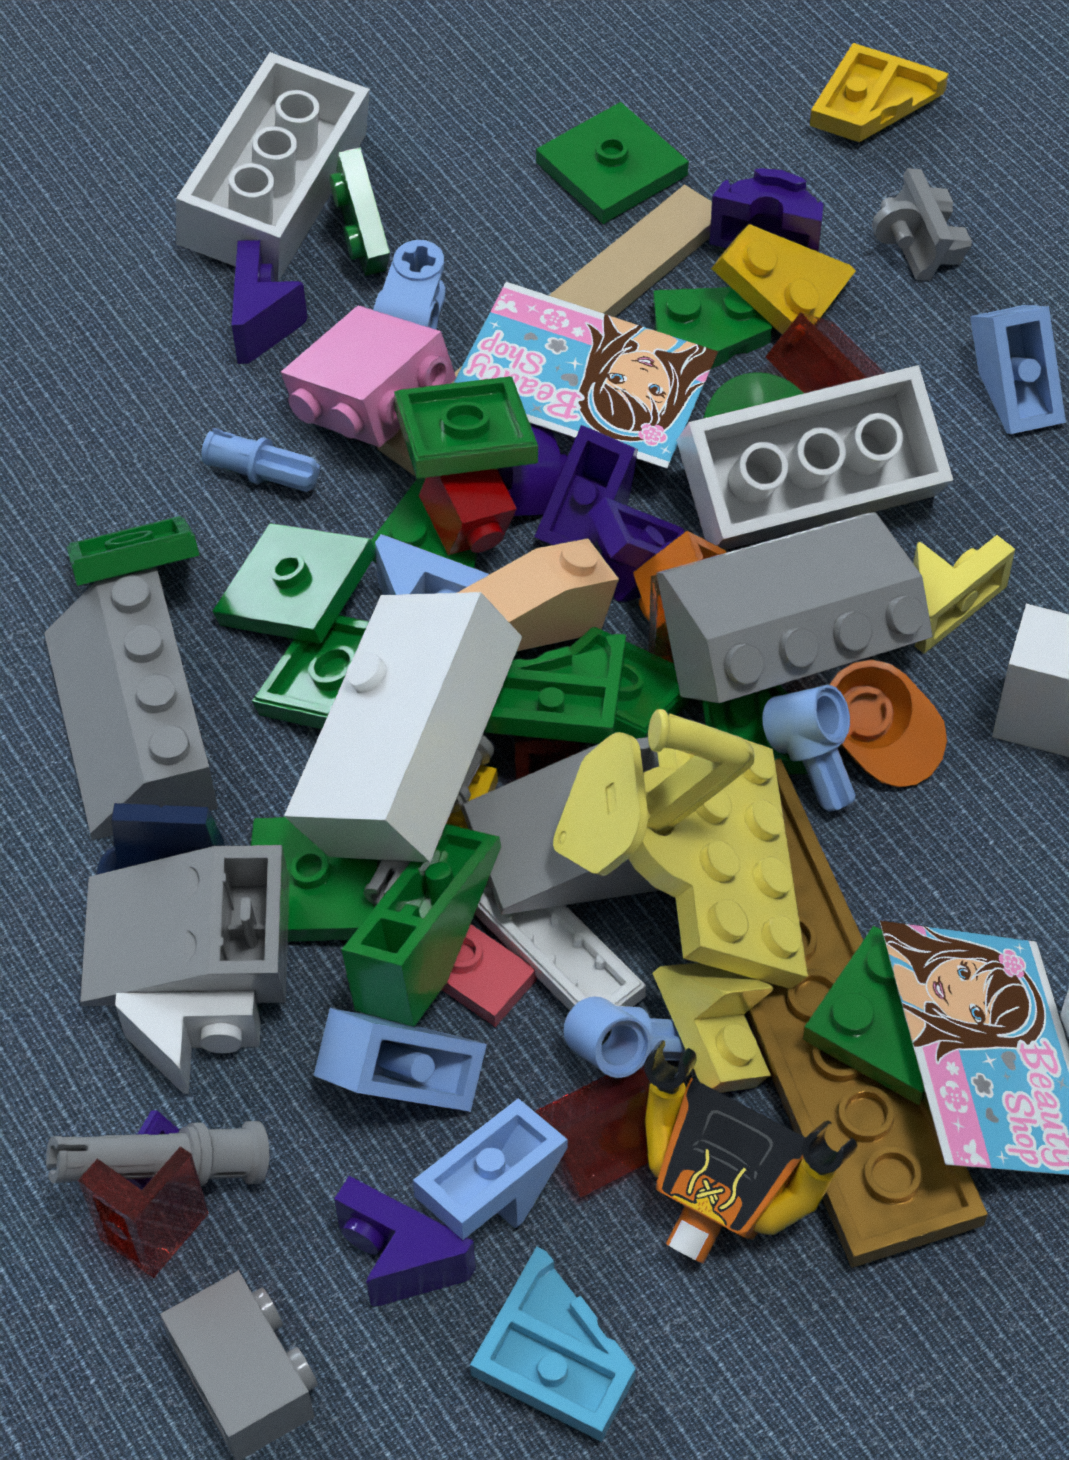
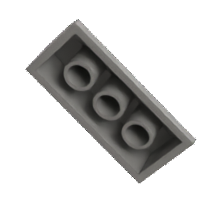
M869 512L656 572L681 697L721 703L933 637L923 577L877 513Z
M157 567L95 581L44 632L92 840L113 835L111 820L114 803L158 805L160 808L164 805L208 807L210 811L218 809L208 760Z

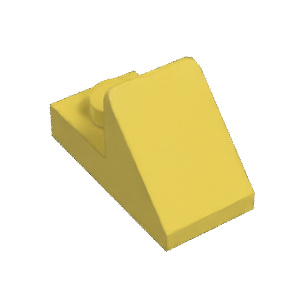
M996 535L979 550L974 548L967 550L952 567L921 542L917 543L913 564L923 577L933 635L932 638L916 642L915 647L925 654L1007 587L1015 548Z
M701 963L660 966L652 973L685 1050L690 1048L696 1053L697 1061L693 1069L700 1083L723 1093L756 1088L771 1076L744 1015L772 992L773 987L770 984Z

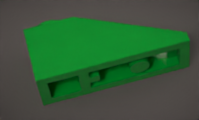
M446 824L431 862L411 861L341 949L355 1011L412 1027L417 1024L449 979L500 852L501 842L499 836Z

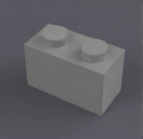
M239 1270L160 1314L173 1349L235 1460L244 1459L315 1417L309 1391L317 1387L318 1384L308 1362L298 1347L288 1352L284 1350L274 1332L282 1327L283 1324L272 1300L263 1287L251 1292Z

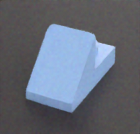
M380 534L375 542L378 583L383 595L457 593L489 575L488 573Z
M518 1098L413 1179L414 1197L462 1240L496 1213L512 1227L517 1228L524 1222L566 1152L568 1139Z

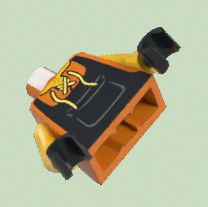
M659 1041L644 1063V1072L647 1079L651 1082L645 1117L649 1169L658 1178L656 1190L685 1205L666 1244L704 1264L722 1226L753 1240L758 1233L775 1235L814 1212L832 1182L836 1170L856 1152L857 1142L851 1138L836 1152L827 1145L825 1140L826 1130L832 1124L829 1120L824 1121L807 1137H804L693 1078L685 1087L684 1080L692 1071L697 1061L696 1053L692 1049L687 1048L680 1058L678 1067H673L665 1061L663 1056L665 1041Z

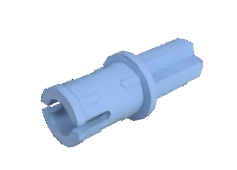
M213 428L212 432L209 431L202 446L201 456L205 465L224 468L246 475L249 482L260 484L263 480L308 492L313 490L320 474V465L316 463L314 458L274 447L272 441L265 437L257 441Z

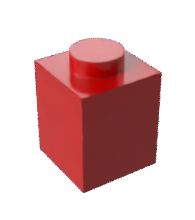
M497 469L426 477L419 494L448 555L470 549L474 553H480L495 547L503 540L517 510Z

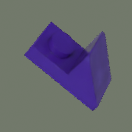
M260 240L237 241L231 326L237 363L249 364L301 327L308 318L303 283L299 281L275 282L273 263L263 264Z
M581 425L534 537L551 545L588 538L598 551L597 539L599 534L589 512L604 497L624 505L628 504L638 449Z
M604 497L589 512L599 534L597 542L602 550L600 555L619 579L613 595L614 599L618 602H627L640 598L641 595L633 572L685 533L684 529L607 497Z
M348 1176L335 1196L334 1202L337 1218L343 1236L351 1244L364 1252L378 1254L380 1250L383 1251L366 1281L371 1306H382L469 1281L476 1270L474 1241L468 1237L462 1240L447 1226L351 1176Z

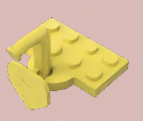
M657 709L650 719L648 742L651 750L658 754L659 767L643 773L641 750L638 741L633 736L622 732L610 735L589 752L581 762L554 834V850L589 872L600 876L608 875L629 859L634 869L653 887L675 897L684 959L789 989L805 980L808 974L773 749L673 714L668 715L665 710Z

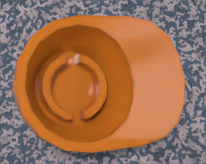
M876 660L854 662L839 671L829 685L836 687L842 693L850 713L849 732L845 741L840 746L867 774L882 784L897 788L915 786L930 777L943 760L947 744L945 722L931 701L906 674L889 663Z

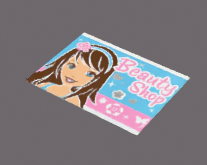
M506 282L454 383L508 376L513 377L529 423L576 438L580 426L584 425L637 448V459L667 469L678 445L676 440L685 429L718 351Z
M880 920L945 1165L1069 1175V1046L1037 942Z

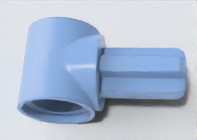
M824 685L772 697L767 701L763 710V728L770 745L779 753H788L791 761H803L818 802L827 812L839 810L854 802L856 795L837 748L845 741L850 727V713L842 693L832 685Z
M593 996L579 1001L570 1010L564 1023V1038L568 1047L606 1075L615 1078L629 1076L642 1068L648 1055L661 1040L665 1041L663 1049L665 1060L680 1061L681 1056L686 1051L672 1019L649 1018L647 1012L641 1007L616 1006L603 997ZM612 1029L609 1038L602 1044L605 1035Z

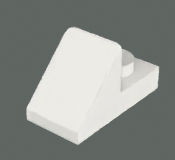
M254 991L116 993L115 1006L125 1037L184 1094L189 1093L192 1048H204L214 1053H231L241 1047H259L261 1022Z

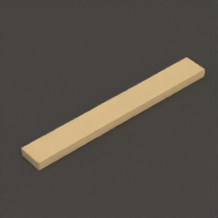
M684 184L548 296L612 317L617 316L710 238L712 201ZM462 366L454 372L456 377ZM399 429L395 436L387 440L381 447H377V449L416 477L402 431Z

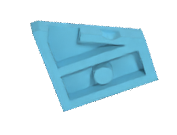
M536 1246L470 1364L471 1376L602 1442L635 1380L636 1367L616 1341L606 1337L598 1326V1318L581 1296L576 1297L554 1269V1260L547 1251Z

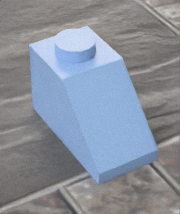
M1022 305L970 316L979 375L1006 433L1014 434L1066 423L1049 306Z
M330 1008L313 1076L356 1093L471 1112L487 1044L419 1026H408L376 1016Z

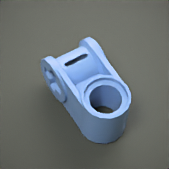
M412 240L398 247L394 253L383 290L379 292L373 310L437 330L438 318L445 301V286L441 280L444 270L442 250L436 244L427 240Z

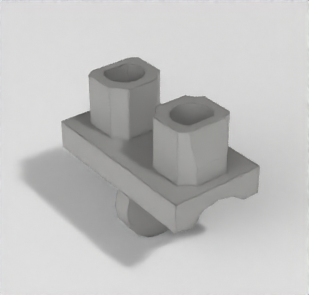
M907 168L903 175L904 185L902 190L895 198L888 197L881 202V210L874 216L872 227L876 238L881 243L888 245L897 244L898 247L902 248L916 280L930 281L940 264L960 265L971 247L972 240L965 227L947 225V221L953 212V200L948 190L930 187L922 169Z

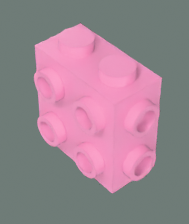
M359 305L280 372L289 393V405L299 419L306 423H313L341 433L347 438H355L377 447H381L401 429L395 411L394 391L451 384L456 379L441 331Z

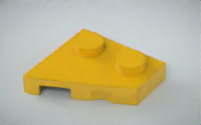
M853 43L811 109L810 126L861 142L943 95L946 91L949 73Z
M750 224L738 234L711 268L794 346L808 335L856 272L847 263Z

